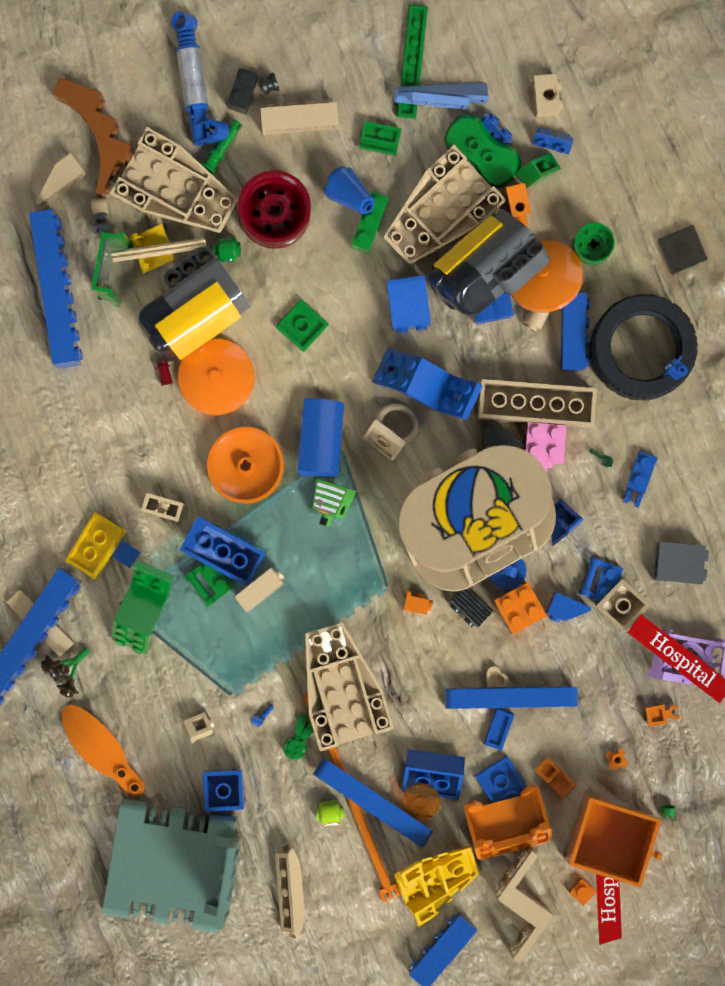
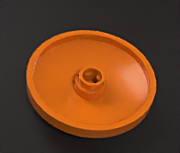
M553 240L539 241L543 244L550 257L549 263L518 291L510 293L520 306L533 312L546 313L565 307L574 300L583 283V268L577 254L569 246Z
M211 339L182 359L178 371V383L185 400L196 410L208 415H226L239 409L250 397L255 382L254 368L246 352L235 343L223 339Z
M253 427L234 428L222 434L212 445L207 459L208 476L215 490L224 498L240 504L256 503L266 499L279 486L284 472L283 454L276 441L266 432Z

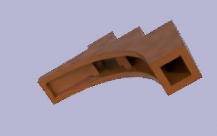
M59 77L53 92L54 98L80 114L95 135L100 156L99 180L95 193L98 197L104 198L106 194L109 195L111 192V181L119 172L120 167L118 164L126 167L134 152H132L131 145L113 138V136H117L119 131L117 120L99 113L105 106L103 94Z

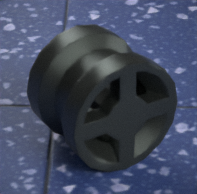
M274 72L270 73L269 76L259 77L265 95L269 94L270 91L280 90Z

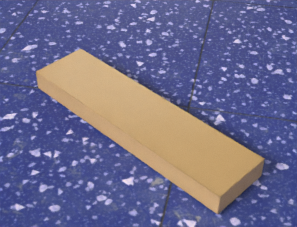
M22 589L6 602L23 620L34 605V602ZM57 625L54 628H50L47 632L48 637L45 642L60 657L75 644Z

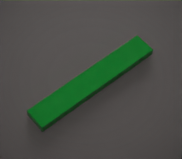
M409 5L400 87L420 86L428 6ZM398 104L397 118L416 120V104Z

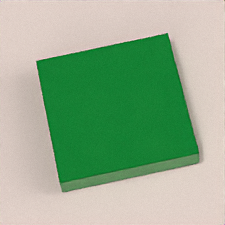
M300 299L276 325V328L304 353L329 324Z

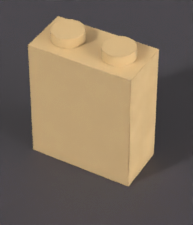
M270 568L236 595L235 599L246 612H250L285 583L282 580L285 577L278 569L274 571L273 568Z

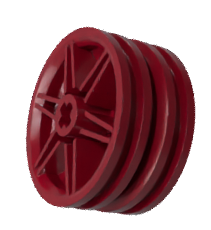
M270 170L255 175L244 185L238 199V216L244 233L251 241L265 248L279 249L294 244L307 230L311 215V200L306 187L298 178L284 171ZM282 189L284 194H277V190ZM265 193L266 196L264 199H260L258 195ZM290 204H296L297 208L295 210L290 209ZM271 209H278V215L275 213L271 215ZM254 210L259 212L258 217L252 216ZM285 221L291 223L289 228L284 227L283 223ZM268 224L272 226L270 232L265 230V226Z

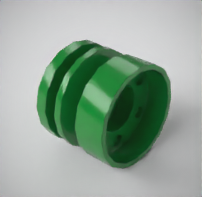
M589 223L579 229L573 239L572 248L580 261L585 265L595 266L602 264L614 250V235L602 223ZM591 240L594 241V244L598 245L594 250H592V247H588Z

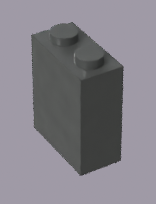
M657 542L654 580L703 584V581H706L707 569H704L705 562L708 561L709 551L706 550V546Z

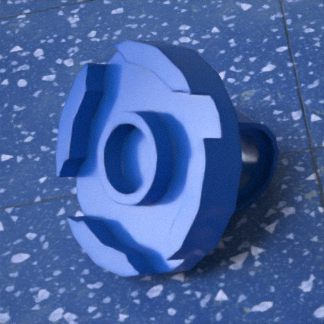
M520 559L489 576V578L500 589H514L521 585L526 577L525 562L523 559Z

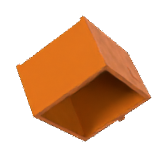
M584 793L564 859L570 866L641 888L650 857L653 856L661 860L663 856L662 852L653 850L661 820L653 814Z

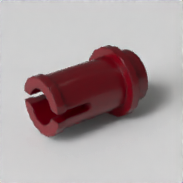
M167 361L157 363L156 370L159 372L161 386L173 384L169 369L171 365H168Z

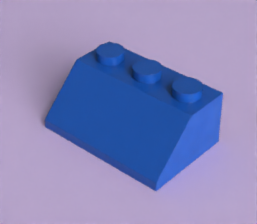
M408 749L402 792L459 800L464 777L465 757Z

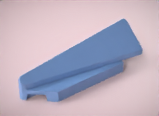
M486 83L396 87L394 102L463 110L468 108L469 103L486 104L489 98Z

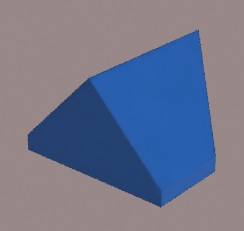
M562 499L554 505L556 522L551 535L553 546L584 520Z

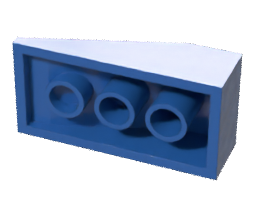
M197 516L180 548V551L246 587L251 583L268 550L200 516Z

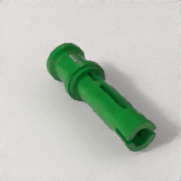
M232 119L229 124L228 137L219 141L214 148H211L205 161L200 163L211 174L215 173V168L220 161H223L227 148L243 127L235 119Z

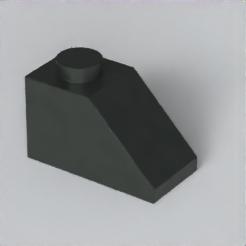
M497 423L485 424L486 427L481 429L483 450L494 446H512L520 449L523 447L522 442L503 426H497Z

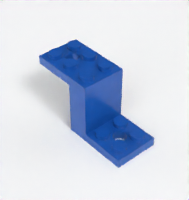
M387 348L372 383L400 392L431 410L466 421L483 386L477 382L453 376L422 357Z

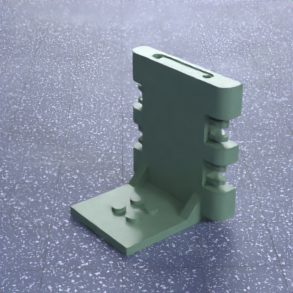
M122 798L102 914L129 919L132 901H135L134 916L139 915L140 904L147 903L145 915L146 918H150L152 906L155 905L153 923L168 925L172 907L174 908L172 922H177L179 909H184L186 912L183 921L184 924H189L190 913L194 911L192 929L218 933L219 929L224 928L230 913L242 837L234 835L237 816L211 812L208 831H204L206 816L200 818L199 830L192 829L195 819L194 814L189 815L187 828L184 827L187 808L173 806L169 825H167L168 810H163L161 823H155L156 808H151L148 822L146 817L149 802Z

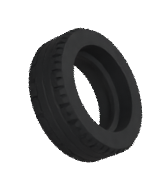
M652 294L628 296L608 308L594 327L590 341V357L593 368L601 382L621 397L637 401L663 397L679 387L692 371L698 351L696 331L687 314L676 303H672L671 300ZM647 315L661 320L669 327L676 343L674 358L677 360L679 357H682L680 362L687 367V374L678 380L673 379L668 374L649 380H638L627 376L617 367L612 357L611 341L615 330L622 322L634 316Z

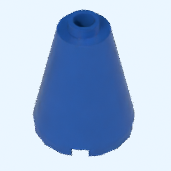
M339 167L328 176L329 182L327 186L324 185V194L329 200L360 214H367L372 211L374 199L351 167Z

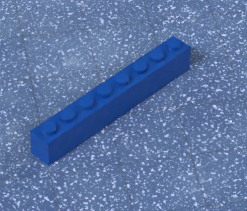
M58 568L0 653V706L5 700L4 695L6 692H10L15 686L16 682L14 681L17 676H21L26 670L27 666L25 664L36 655L38 645L40 643L43 644L47 639L49 629L54 628L58 623L60 613L66 611L69 607L70 602L68 601L81 589L79 585L82 581L64 568Z

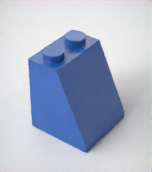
M425 275L388 280L386 289L392 331L402 334L407 333L408 329L416 328V331L427 330V327L431 325Z

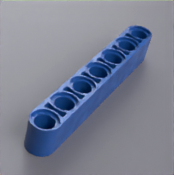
M573 686L445 689V709L578 706V687Z
M323 758L314 771L313 775L421 848L425 846L433 831L328 760Z

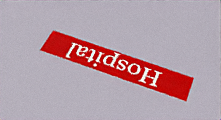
M642 614L638 617L627 633L720 704L725 698V678Z
M596 874L600 946L622 939L620 881Z

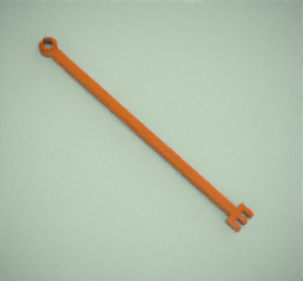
M308 692L304 694V702L308 705ZM337 748L327 749L332 764L346 772ZM347 798L382 885V888L378 891L383 903L387 902L384 895L388 893L390 900L394 899L391 892L395 890L397 897L401 896L397 883L391 884L361 807Z

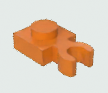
M665 704L644 707L648 727L668 724L667 718L674 720L681 718L680 715L674 716L672 714L673 709L679 708L678 705H671L668 709H665Z

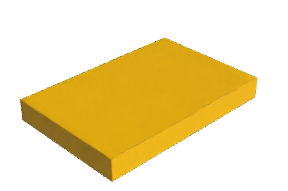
M94 512L65 561L97 580L127 531L99 513Z

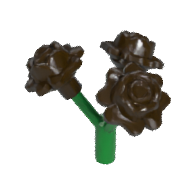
M87 647L82 649L74 658L54 661L46 655L45 660L41 662L44 674H50V677L56 683H62V685H57L56 687L60 689L59 694L64 697L72 698L74 694H79V691L73 685L75 681L73 678L79 662L90 653ZM73 666L71 674L69 675V668Z

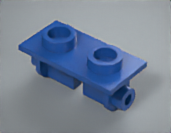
M485 113L486 119L483 117L480 119L489 134L494 133L492 136L494 139L504 144L506 142H514L511 138V132L507 128L503 129L500 126V120L493 113Z
M543 127L536 129L533 145L569 154L574 138L557 132L556 137H553V130Z
M679 357L677 360L675 358L670 360L664 367L666 372L662 376L668 374L675 380L685 376L688 370L680 362L682 357Z

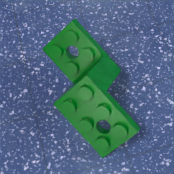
M136 561L133 568L132 582L113 620L112 640L115 644L122 647L128 646L138 654L148 653L151 636L171 594L173 575Z

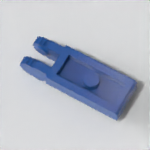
M641 451L638 452L626 486L624 503H628L631 492L634 490L638 492L634 506L639 507L650 481L657 457Z

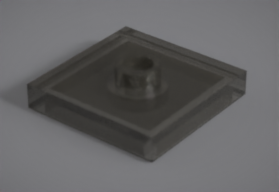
M694 225L657 240L672 275L708 260Z

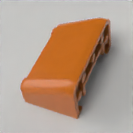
M526 786L520 793L521 796L483 806V803L477 800L469 801L466 805H463L477 859L496 857L545 844L552 840L551 828L539 786Z

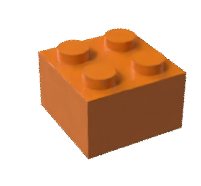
M529 582L493 600L511 634H515L547 616Z

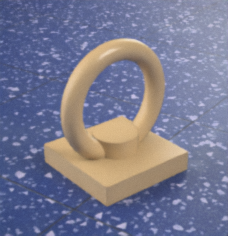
M387 404L378 411L375 421L371 424L363 439L393 462L402 448L413 442L418 436L420 429L419 419L416 413L404 404ZM401 411L410 418L412 430L407 437L400 438L392 429L383 425V418L388 412Z

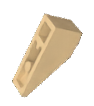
M71 153L62 155L54 165L36 200L40 208H43L86 176V173Z

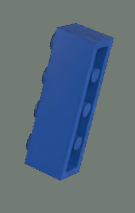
M578 293L574 300L562 308L561 371H584L589 366V355H586V348H589V336H586V329H589L590 318L586 317V310L590 309V298H587V293Z
M460 913L456 916L453 914L447 921L448 926L444 930L440 929L437 932L432 945L427 944L421 952L423 955L420 959H415L409 965V975L421 986H431L477 932V928Z

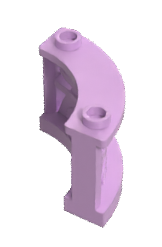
M662 628V631L674 640L687 641L681 645L686 649L691 647L702 661L713 670H715L714 667L720 666L719 674L725 678V639L715 638V641L676 635L673 634L674 630ZM697 643L706 644L708 646H706L703 650ZM714 648L723 649L720 663H712L710 660L719 656L718 654H712V649ZM653 655L651 670L648 669L647 677L691 685V681L678 671L673 672L670 665L665 661L663 662L657 655Z

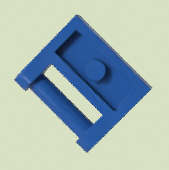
M590 557V566L578 594L601 601L619 583L623 568ZM597 566L602 567V570L595 591L593 593L589 590Z

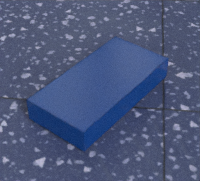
M496 708L483 744L502 751L515 714Z

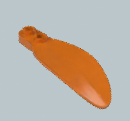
M76 705L65 706L62 711V724L69 741L77 753L95 770L114 778L130 796H140L145 789V783L127 763L126 755L114 735L85 709ZM119 770H124V771H125V775H124V776H120V775L118 774V771H119ZM133 784L138 785V789L133 790L131 786Z

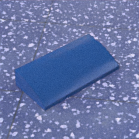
M304 398L297 469L300 476L338 477L345 405L343 402Z

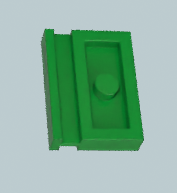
M364 121L359 149L396 157L402 129Z

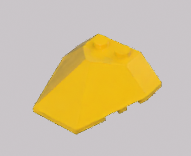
M468 845L414 862L395 873L394 876L403 902L416 924L421 926L434 918L439 913L438 909L445 902L449 904L453 900L451 896L459 889L462 891L479 872L472 849Z

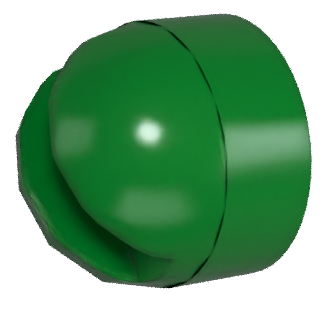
M661 805L660 813L662 818L667 820V816H669L670 820L673 819L676 814V806Z

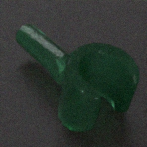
M590 448L589 453L603 460L601 466L612 467L613 459L610 456L600 454Z

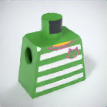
M317 479L312 508L322 513L319 524L330 527L333 517L343 519L357 491Z

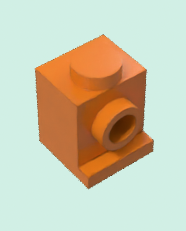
M407 591L403 610L426 615L427 611L431 612L433 600L425 599L426 595L419 593L411 596V592Z

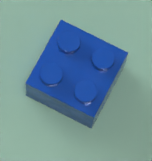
M243 768L206 770L203 772L205 812L244 810Z

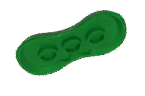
M463 114L456 118L448 127L444 136L447 149L449 150L455 145L491 187L503 188L514 180L517 176L516 172L521 168L520 155L513 147L494 139L477 116Z

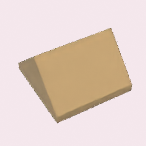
M622 579L600 601L596 608L615 627L625 633L651 604Z

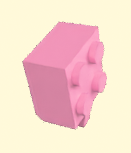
M528 422L526 424L524 450L533 455L542 464L546 473L547 468H552V464L562 465L564 463L567 425Z

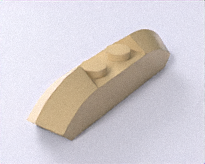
M287 842L280 846L275 853L281 932L285 936L297 941L304 923L302 875L296 851L291 843Z

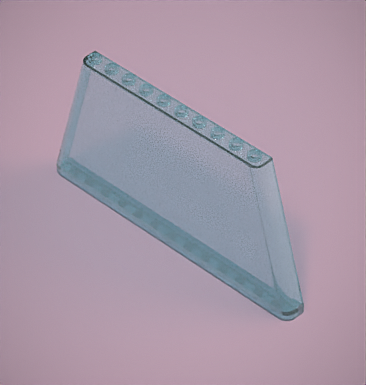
M342 450L340 451L338 477L302 476L227 528V530L268 550L251 583L270 568H273L274 571L278 569L285 577L282 580L285 584L253 610L246 612L235 599V596L243 591L246 586L230 577L228 578L235 587L207 608L204 604L205 601L191 582H187L184 578L202 564L201 561L190 555L165 571L173 575L171 594L153 634L229 696L233 693L237 696L245 690L243 686L249 682L253 685L261 679L259 675L266 671L267 674L277 668L275 664L279 661L285 663L293 657L291 653L296 649L299 652L305 649L306 633L339 624L338 620L344 616L348 619L356 613L354 609L361 605L364 608L371 603V597L374 595L379 597L388 591L386 587L389 584L358 491L343 519L333 517L330 527L319 524L322 513L312 508L317 479L357 491L346 455ZM201 573L196 575V578L208 594L213 597L216 593Z

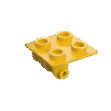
M162 224L140 234L135 233L130 236L133 248L169 243ZM173 254L139 258L137 260L142 274L175 260Z

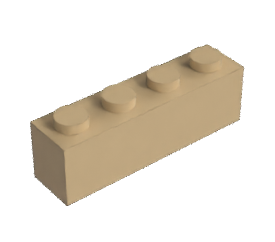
M324 100L318 104H314L312 101L303 102L302 105L285 103L283 106L278 107L275 104L265 105V108H261L263 135L339 129L337 102L332 100Z

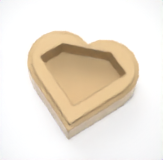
M497 666L487 668L486 688H503L508 684V677L501 673Z

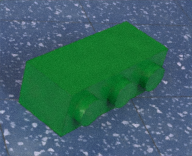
M373 191L370 192V195L374 199V207L371 212L362 214L351 244L352 249L368 255L372 249L389 202V197Z

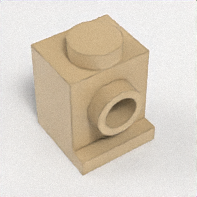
M205 712L183 721L191 744L196 740L213 734L212 728H215L212 718H207ZM199 726H202L204 728L199 731L197 730Z

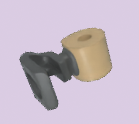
M107 197L91 199L92 214L96 217L97 224L92 225L93 233H111V228L106 220V215H109Z

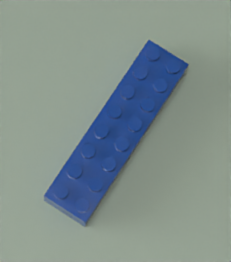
M52 209L30 212L29 217L52 364L58 369L80 366V360H83V353L77 341H80V334L74 324L77 322V315L71 305L74 304V296L68 286L71 285V277L66 271L68 258L63 252V248L66 246L64 236L60 233V229H63L62 221Z

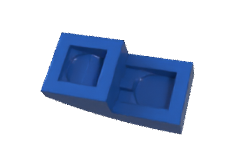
M122 539L112 557L128 568H131L141 552Z

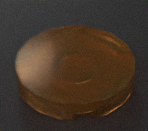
M414 784L407 788L403 794V810L416 820H429L440 809V795L434 787L428 784Z

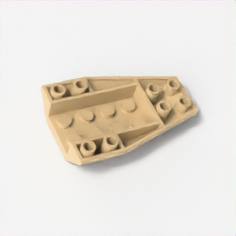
M146 127L142 134L138 147L121 178L117 179L110 192L112 196L143 213L221 233L238 202V198L181 145Z
M453 145L424 173L383 238L411 265L472 231L507 200L494 186L491 187L467 162L465 155Z
M339 623L306 633L308 713L319 751L327 750L339 744L394 729L384 693L344 624Z

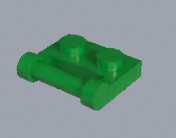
M204 563L184 577L187 582H191L203 598L207 608L235 587L226 575ZM201 573L216 593L213 597L208 594L196 578V575Z

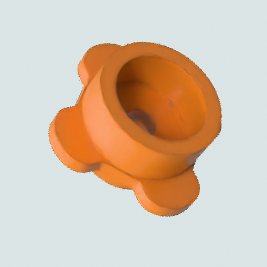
M618 749L614 752H607L606 758L610 763L609 768L611 770L627 766L628 763L624 758V750Z

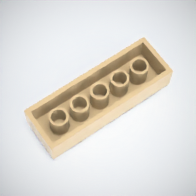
M481 379L480 384L483 386L479 393L478 420L516 423L532 422L579 428L594 427L597 388Z

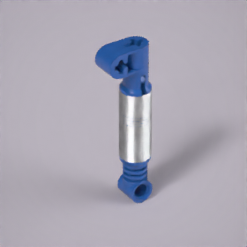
M181 11L176 12L172 16L171 24L176 30L179 43L177 59L184 107L189 115L193 146H204L222 141L228 137L229 126L224 121L208 120L207 109L209 108L202 55L195 37V30L198 26L197 18L192 14Z

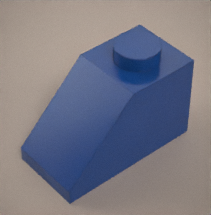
M554 592L546 614L549 615L548 619L559 623L560 620L567 621L590 612L591 607Z

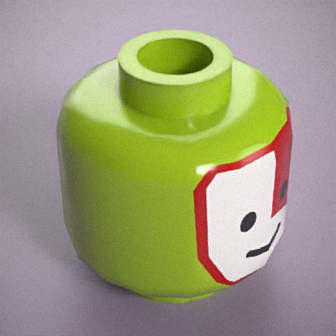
M337 800L321 801L319 806H316L317 822H321L323 826L339 825L340 818H344V807L339 806Z

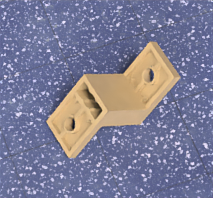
M531 848L523 849L517 857L519 859L517 864L510 866L506 872L507 878L504 882L501 880L495 887L497 899L530 923V925L526 924L521 932L523 935L519 941L516 939L510 947L512 959L518 964L521 963L553 918L552 912L517 886L538 857L537 853Z

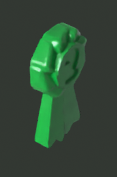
M300 713L298 715L295 735L287 738L283 744L284 755L291 760H298L304 756L307 750L305 740L314 732L311 721L304 728L308 716H302Z

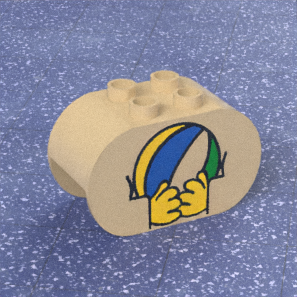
M512 446L489 447L477 453L476 449H470L456 458V466L445 472L441 468L433 469L421 478L423 484L416 487L409 494L402 506L399 517V530L415 569L425 581L445 591L465 590L538 550L547 543L554 531L556 522L551 484L542 464L527 451Z

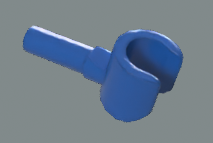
M271 704L262 716L255 714L251 724L260 727L266 716L275 707Z

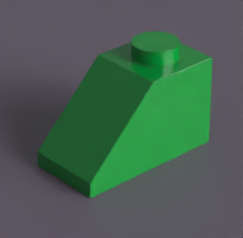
M552 153L530 161L516 174L522 184L525 183L527 189L556 173L561 167Z

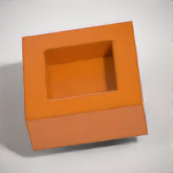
M581 878L569 893L584 906L596 891Z

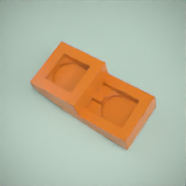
M549 757L534 770L563 799L577 785Z

